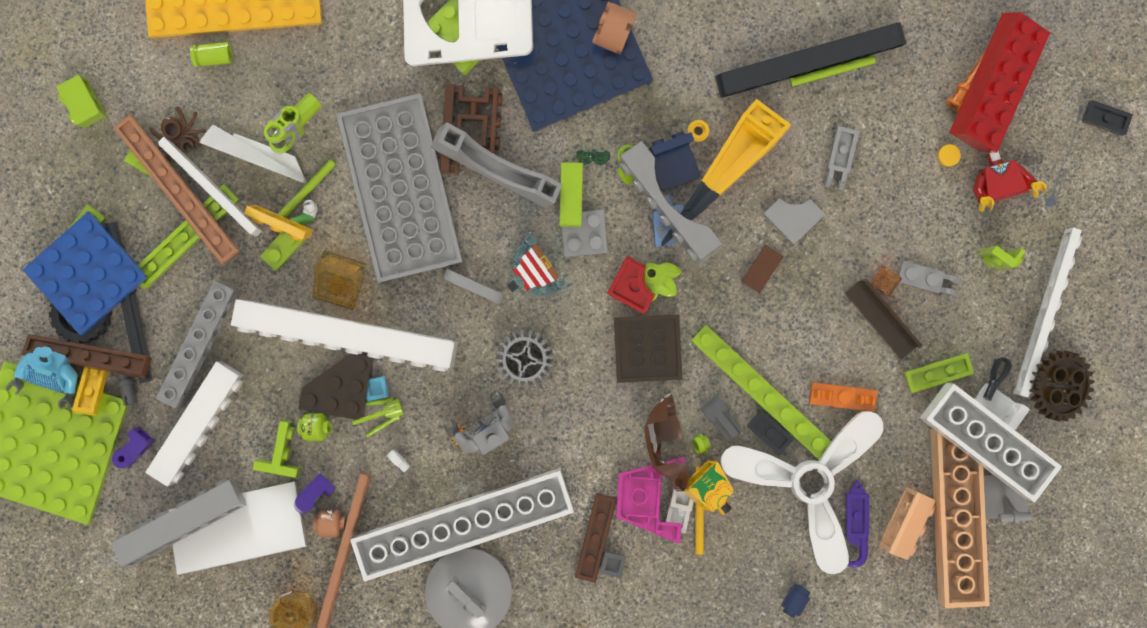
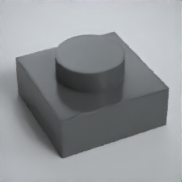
M605 550L600 573L621 578L626 556Z

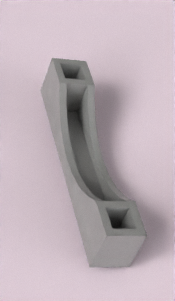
M447 122L438 129L430 147L544 208L555 204L562 187L561 183L544 174L522 168L496 156L479 145L466 132Z
M642 141L620 156L619 166L626 176L630 175L634 180L632 183L639 193H644L649 207L652 210H657L662 224L665 227L669 226L671 228L673 238L678 244L682 243L687 249L685 252L692 262L696 261L700 265L721 250L722 243L709 226L697 224L686 219L666 201L656 181L655 157Z

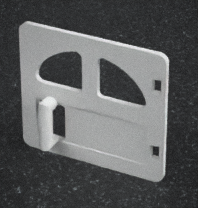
M403 0L405 61L411 66L525 56L533 50L532 0H458L459 39L454 43L441 39L431 30L421 9V3L424 0ZM507 44L508 51L495 52L496 45ZM441 51L442 57L430 58V52Z

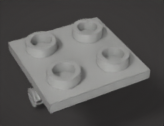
M993 474L984 475L986 519L998 518L999 523L1012 522L1013 524H1019L1020 521H1032V513L1028 512L1026 499Z

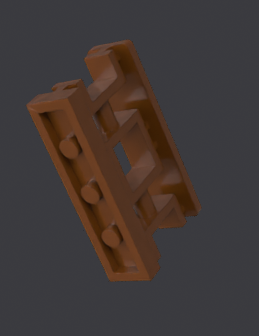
M445 84L443 125L447 122L462 130V120L482 121V141L476 142L482 147L487 148V139H490V152L496 154V150H500V137H497V128H501L502 116L498 115V106L502 107L503 93H499L498 87H485L484 98L464 97V86ZM456 94H458L459 103H469V114H457V123H454ZM490 96H493L491 125H488L489 117L487 115H477L478 104L489 105ZM441 153L440 172L442 174H459L460 163L454 160V166H452V159Z

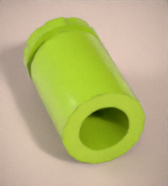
M230 42L192 45L190 48L191 61L194 67L233 63V50Z

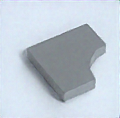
M779 198L763 213L792 245L825 215L811 199L803 204L793 205Z

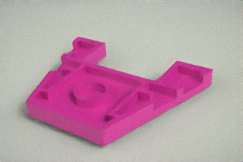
M686 457L666 461L665 463L669 464L676 462L677 465L685 463ZM652 465L619 473L616 518L675 543H680L682 523L659 521L661 478L664 475L655 471Z

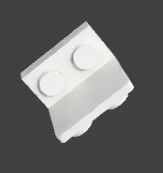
M985 383L974 399L1012 429L1016 430L1030 409L1024 404L1015 403L997 389L991 401L984 399L983 395L989 385Z

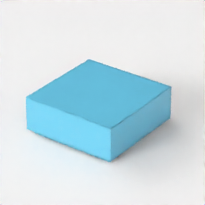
M386 376L370 379L367 401L390 397Z

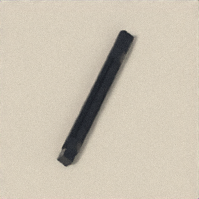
M106 223L108 232L125 250L118 223ZM133 291L121 301L131 353L148 356L135 292ZM149 369L145 379L139 378L140 384L152 381Z

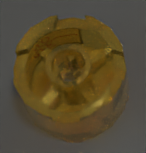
M296 590L289 591L283 594L270 608L268 617L271 628H311L316 620L318 608L317 604L307 593ZM292 612H294V613L296 614V615H295V616H296L295 618H292V617H291Z

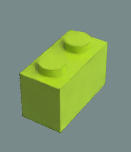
M78 74L56 86L59 92L57 95L58 99L69 110L68 117L74 125L86 128L107 117L87 78Z

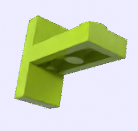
M282 420L279 422L272 461L255 460L253 470L293 478L300 476L302 467L285 464V461L289 460L291 449L288 448L289 440L293 439L295 427H292L293 421Z

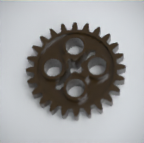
M1057 350L1056 354L1049 353V358L1043 357V365H1036L1039 371L1032 372L1036 378L1035 380H1030V383L1034 384V388H1031L1029 392L1035 394L1031 397V400L1036 402L1034 408L1040 409L1039 414L1045 415V418L1058 422L1061 420L1067 422L1069 418L1075 419V413L1082 414L1081 407H1088L1085 402L1086 399L1092 400L1088 394L1094 391L1093 388H1090V384L1095 382V380L1090 379L1094 372L1088 371L1091 365L1085 363L1086 358L1079 357L1080 354L1066 350ZM1051 382L1062 385L1077 386V388L1074 390L1062 387L1047 386V384Z

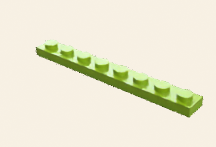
M704 325L690 341L808 451L819 459L831 441L707 325Z

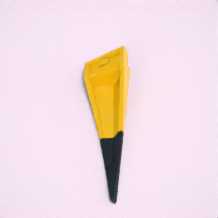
M756 99L741 116L726 143L680 214L691 221L774 148L777 142L790 129L791 124ZM671 228L662 240L661 246H664L673 238Z

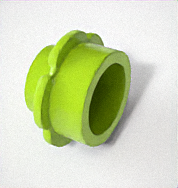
M698 434L697 437L692 438L695 452L698 455L702 453L707 454L708 449L711 447L707 436L703 437L702 434Z

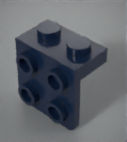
M684 131L672 135L671 140L664 141V138L651 143L652 146L648 150L655 157L656 180L662 191L700 177V171L689 145L694 141L692 132L684 134Z

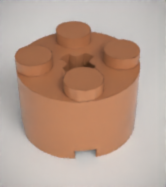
M608 2L592 43L621 55L637 12Z

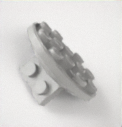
M465 548L441 557L431 569L425 585L426 605L433 619L442 628H494L507 614L512 599V583L505 566L491 553L477 548Z

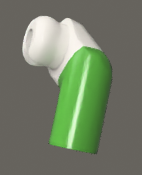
M306 200L303 203L302 215L291 218V220L301 225L313 222L318 210L317 204L313 200Z

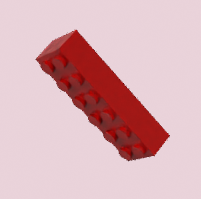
M1021 12L1002 13L949 133L980 152L997 153L1051 32Z

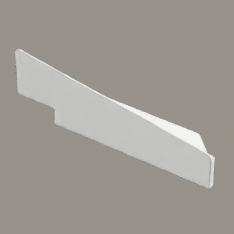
M215 125L209 128L199 142L304 184L307 182L297 157L287 153H275L269 146L235 133L232 136Z

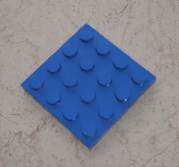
M89 211L23 269L26 275L80 335L86 334L148 278L147 274L92 212Z

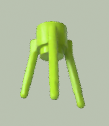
M393 397L382 400L367 401L366 406L386 405L382 406V411L354 420L352 424L363 423L383 415L386 418L391 417L368 432L366 437H370L392 422L400 420V416L404 415L399 398L394 400Z

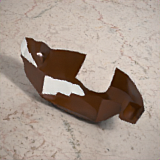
M672 393L665 395L664 399L652 409L644 426L653 469L670 478L674 489L680 492L684 491L687 487L689 478L688 462L678 465L676 462L666 464L662 459L660 451L662 441L683 439L676 417Z

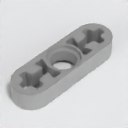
M449 269L446 270L443 276L444 280L497 304H500L504 297V294Z

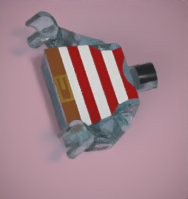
M535 230L528 232L525 239L517 247L512 258L513 267L511 269L516 276L506 283L511 292L514 294L524 287L529 294L546 296L571 287L572 283L567 285L564 282V278L568 274L559 276L536 244L541 240V236L534 239L532 232Z

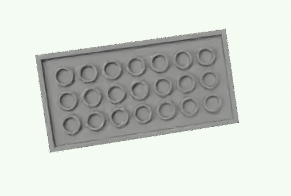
M422 94L410 95L336 114L377 282L382 283L463 263L436 150L430 148L433 138Z

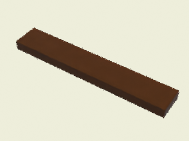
M28 334L21 353L25 356L28 353H33L37 347H49L53 352L65 355L70 365L144 379L152 360L147 355Z

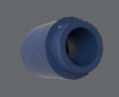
M795 583L794 587L789 589L781 604L784 607L783 612L793 618L796 615L801 616L810 600L809 595L811 592Z

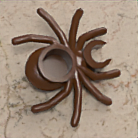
M176 106L175 110L180 115L183 124L174 117H167L161 123V131L182 152L189 154L185 149L186 144L190 143L193 148H196V143L199 147H202V144L199 143L200 141L190 134L205 133L206 130L194 129L188 131L195 122L198 113L194 112L191 121L186 127L187 123L184 114ZM150 127V131L155 137L163 138V136ZM168 154V155H167V159H168L169 162H170V161H171V156Z

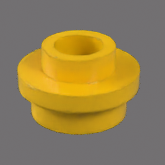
M695 120L690 123L687 132H692L695 142H701L708 137L709 126L702 120ZM697 127L701 128L702 134H695L694 129Z

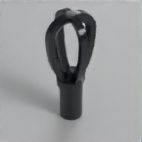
M1001 357L994 361L990 371L989 385L983 395L984 399L991 401L1000 383L1009 375L1012 369V363L1009 359ZM1002 362H1005V367L1000 377L996 380L999 367Z

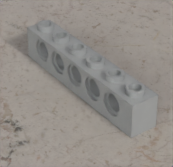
M214 280L156 397L157 400L175 409L184 406L240 290L222 281Z

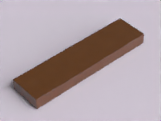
M596 492L575 578L596 583L617 502L616 497Z

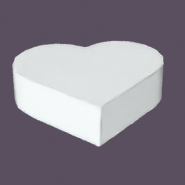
M392 449L387 454V457L403 472L410 468V464L396 449Z

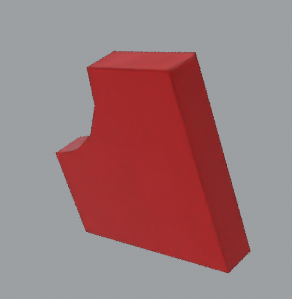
M627 255L607 294L645 315L656 294L648 288L645 282L644 273L646 265Z

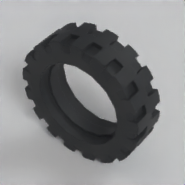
M52 303L50 304L52 308L51 312H49V318L52 320L50 324L52 328L56 329L57 335L62 336L66 341L84 343L100 338V335L106 333L107 326L111 324L110 316L113 313L111 310L84 335H80L77 331L71 329L64 316Z

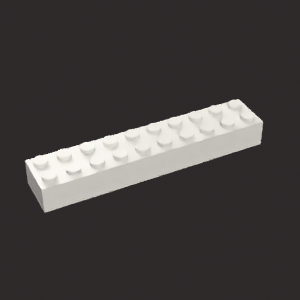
M235 300L231 326H236L237 331L256 333V331H259V335L265 337L281 335V340L291 342L302 339V344L320 346V343H322L326 349L341 350L342 347L346 348L345 352L357 355L362 354V352H368L367 357L380 359L388 356L389 361L402 363L408 360L411 361L412 366L426 367L429 364L433 365V370L443 372L448 371V368L454 367L458 341L250 300Z
M558 468L355 535L350 541L365 582L574 513V507L562 470Z

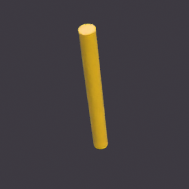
M695 503V554L703 555L704 509Z

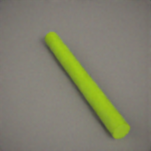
M874 55L793 77L789 79L790 85L793 87L876 63Z
M329 159L278 215L286 218L336 164Z

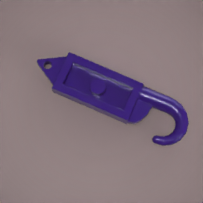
M857 479L850 491L845 493V537L850 544L859 546V558L856 561L849 560L848 566L853 568L860 567L866 562L869 538V494L864 491Z

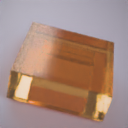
M883 266L870 284L890 296L902 278Z

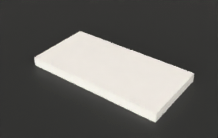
M297 482L242 493L247 504L246 506L173 544L177 575L308 547L303 516L294 508V502L299 495Z

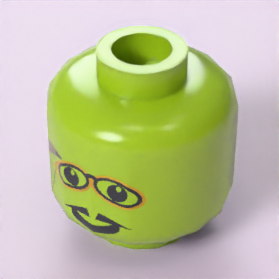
M306 413L299 419L297 431L305 441L321 442L331 433L332 423L328 421L327 416L323 413Z

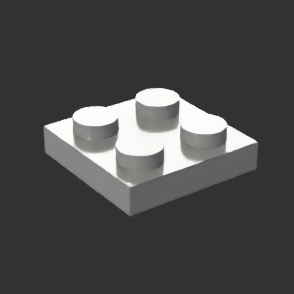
M604 210L582 212V227H562L564 257L608 253Z

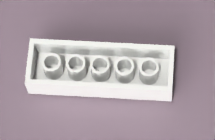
M946 383L920 416L921 420L1024 499L1034 503L1062 467L953 383Z

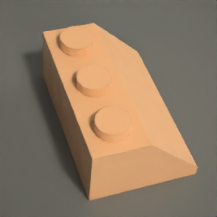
M906 487L879 546L887 552L906 560L909 559V556H913L917 548L916 542L918 537H921L926 530L925 523L928 516L931 517L935 511L936 505L934 504L936 500Z

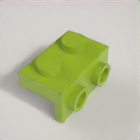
M996 245L983 248L978 255L983 258L982 262L988 267L1005 270L1017 268L1024 260L1023 254L1026 250L1019 248L1008 250L1006 253Z

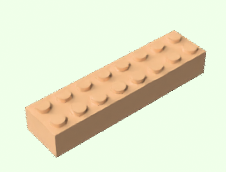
M930 429L933 499L936 500L934 504L936 505L934 525L938 603L945 608L990 606L983 466L936 430Z

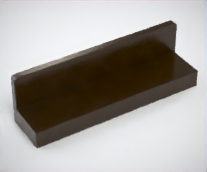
M866 278L860 279L844 293L899 359H903L916 347L920 348L923 346Z

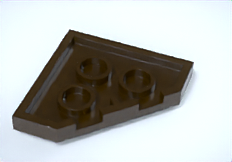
M350 353L302 387L298 409L354 420L364 417L374 358L367 357L365 354L357 355Z

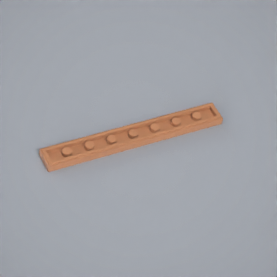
M128 115L113 127L221 265L226 264L241 252L133 115Z
M365 471L359 477L317 628H329L352 547L350 539L355 536L372 476L371 473Z

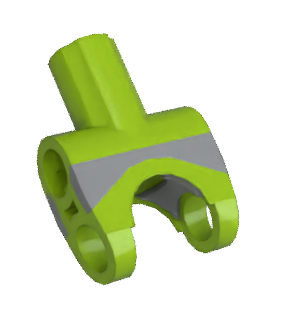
M307 93L294 107L286 106L282 108L265 126L264 136L275 153H285L305 134L304 125L322 108V104L312 94ZM277 128L272 137H269V130ZM285 140L286 143L283 148L278 149L274 147V143Z

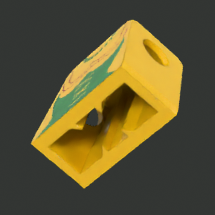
M707 460L688 479L687 487L683 492L702 509L710 512L718 509L724 515L732 509V506L726 499L733 493V488L717 461Z

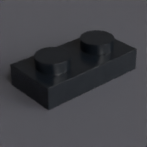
M1091 100L1088 101L1082 122L1124 136L1127 134L1133 114Z
M762 410L746 425L778 455H781L794 440L793 437Z

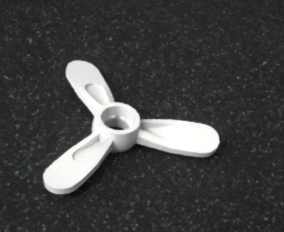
M862 411L856 414L834 437L818 461L807 460L794 467L767 453L742 446H731L721 456V468L728 476L746 482L767 486L791 487L792 493L800 501L807 504L809 535L818 566L828 574H837L846 569L849 563V555L841 526L828 501L834 490L835 480L833 476L857 460L880 438L883 432V422L881 417L871 411ZM817 469V472L823 477L824 486L819 492L807 495L803 491L799 479L807 471Z

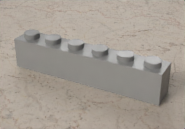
M227 479L219 481L215 484L216 487L210 491L203 490L195 495V499L182 501L176 505V509L170 512L169 510L161 512L156 516L157 519L152 522H143L137 526V530L131 533L128 531L117 536L118 540L112 542L111 545L120 566L130 568L246 506L247 504L237 483Z

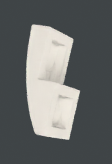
M673 488L665 522L682 523L681 533L686 534L694 501L683 491L677 492Z

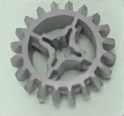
M523 329L520 331V337L517 336L515 331L512 332L513 340L506 336L507 345L500 342L499 346L504 348V351L497 350L496 354L502 355V359L495 360V363L503 364V366L497 368L498 372L506 371L502 378L505 379L509 375L511 379L508 384L510 385L514 382V379L517 380V388H520L521 382H525V388H529V381H532L533 385L537 386L536 378L544 382L545 378L541 374L550 375L551 372L545 368L546 366L553 367L554 365L547 362L548 359L554 358L552 354L547 355V351L552 350V346L547 348L543 346L548 340L538 341L541 337L540 333L533 338V330H530L528 336H525ZM526 341L522 352H508L516 342ZM532 342L540 348L543 360L532 356ZM528 348V358H531V360H535L536 362H526L527 365H524V368L522 370V360L514 356L519 357L520 354L523 356V353H525L526 349ZM507 358L518 363V375L509 368ZM527 366H541L536 374L524 377Z

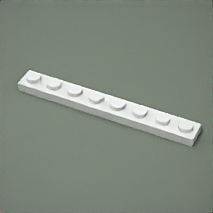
M1065 229L1013 392L1015 395L1029 398V395L1033 393L1029 392L1031 388H1034V384L1030 383V380L1035 379L1032 372L1039 371L1036 366L1037 364L1042 365L1040 360L1048 347L1049 342L1047 338L1049 332L1055 326L1054 316L1062 303L1060 297L1062 291L1068 285L1067 275L1075 263V257L1073 256L1075 250L1081 244L1082 237L1080 234L1082 230Z

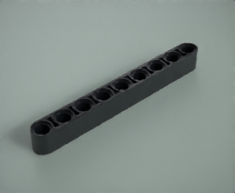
M901 22L726 71L714 77L720 97L724 98L906 45L907 42Z

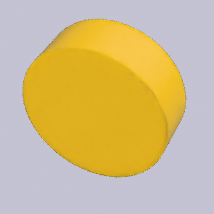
M952 144L941 147L937 153L938 162L945 167L956 165L961 158L960 150Z

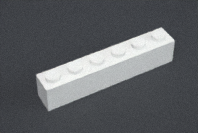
M217 361L145 473L167 487L180 482L184 476L183 469L186 465L189 466L196 457L194 452L198 446L201 447L208 438L206 433L218 423L219 417L217 416L221 410L224 411L231 402L229 397L233 391L237 392L243 383L241 379L244 376L242 373L223 361Z

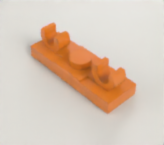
M812 382L809 404L875 412L878 390Z

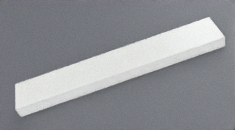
M165 137L158 142L249 234L258 236L262 232L176 145Z

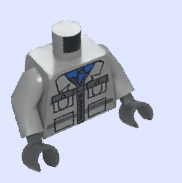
M499 391L498 399L494 400L492 396L489 397L494 407L498 409L472 426L459 432L455 420H451L453 425L451 428H447L444 424L447 435L454 437L453 439L464 452H477L485 455L509 440L508 432L513 427L514 420L508 407L505 405V398Z

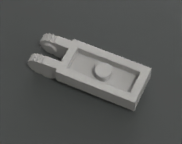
M840 126L836 128L827 166L828 172L825 178V187H830L832 184L834 171L840 172L841 175L837 186L838 190L843 191L847 175L850 173L859 131Z
M901 261L896 282L937 294L943 293L957 296V291L943 288L942 283L943 280H947L957 284L961 282V278L945 274L946 272Z

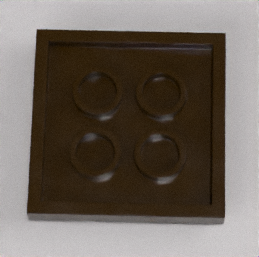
M679 314L614 317L617 383L682 380Z

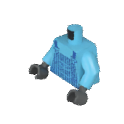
M37 347L33 353H28L20 359L14 373L15 378L6 386L7 391L13 385L17 388L15 395L18 394L24 387L22 379H25V382L66 393L65 397L58 402V406L63 408L67 403L68 410L73 407L75 402L73 394L76 391L78 375L71 367L65 355L53 352L49 347Z

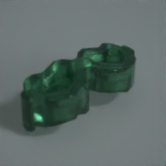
M592 149L591 152L577 150L576 158L584 165L590 164L592 161L598 165H603L610 160V152H596L595 149Z

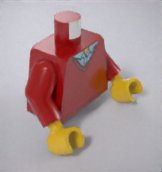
M1000 151L986 154L990 167L979 170L973 186L975 197L980 203L978 209L981 212L984 211L985 205L992 211L994 202L1030 192L1029 189H1032V196L1034 198L1038 197V190H1041L1044 194L1046 193V184L1037 181L1015 160L1003 163Z

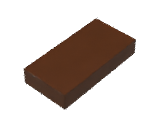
M764 245L741 282L760 293L784 256L769 246Z

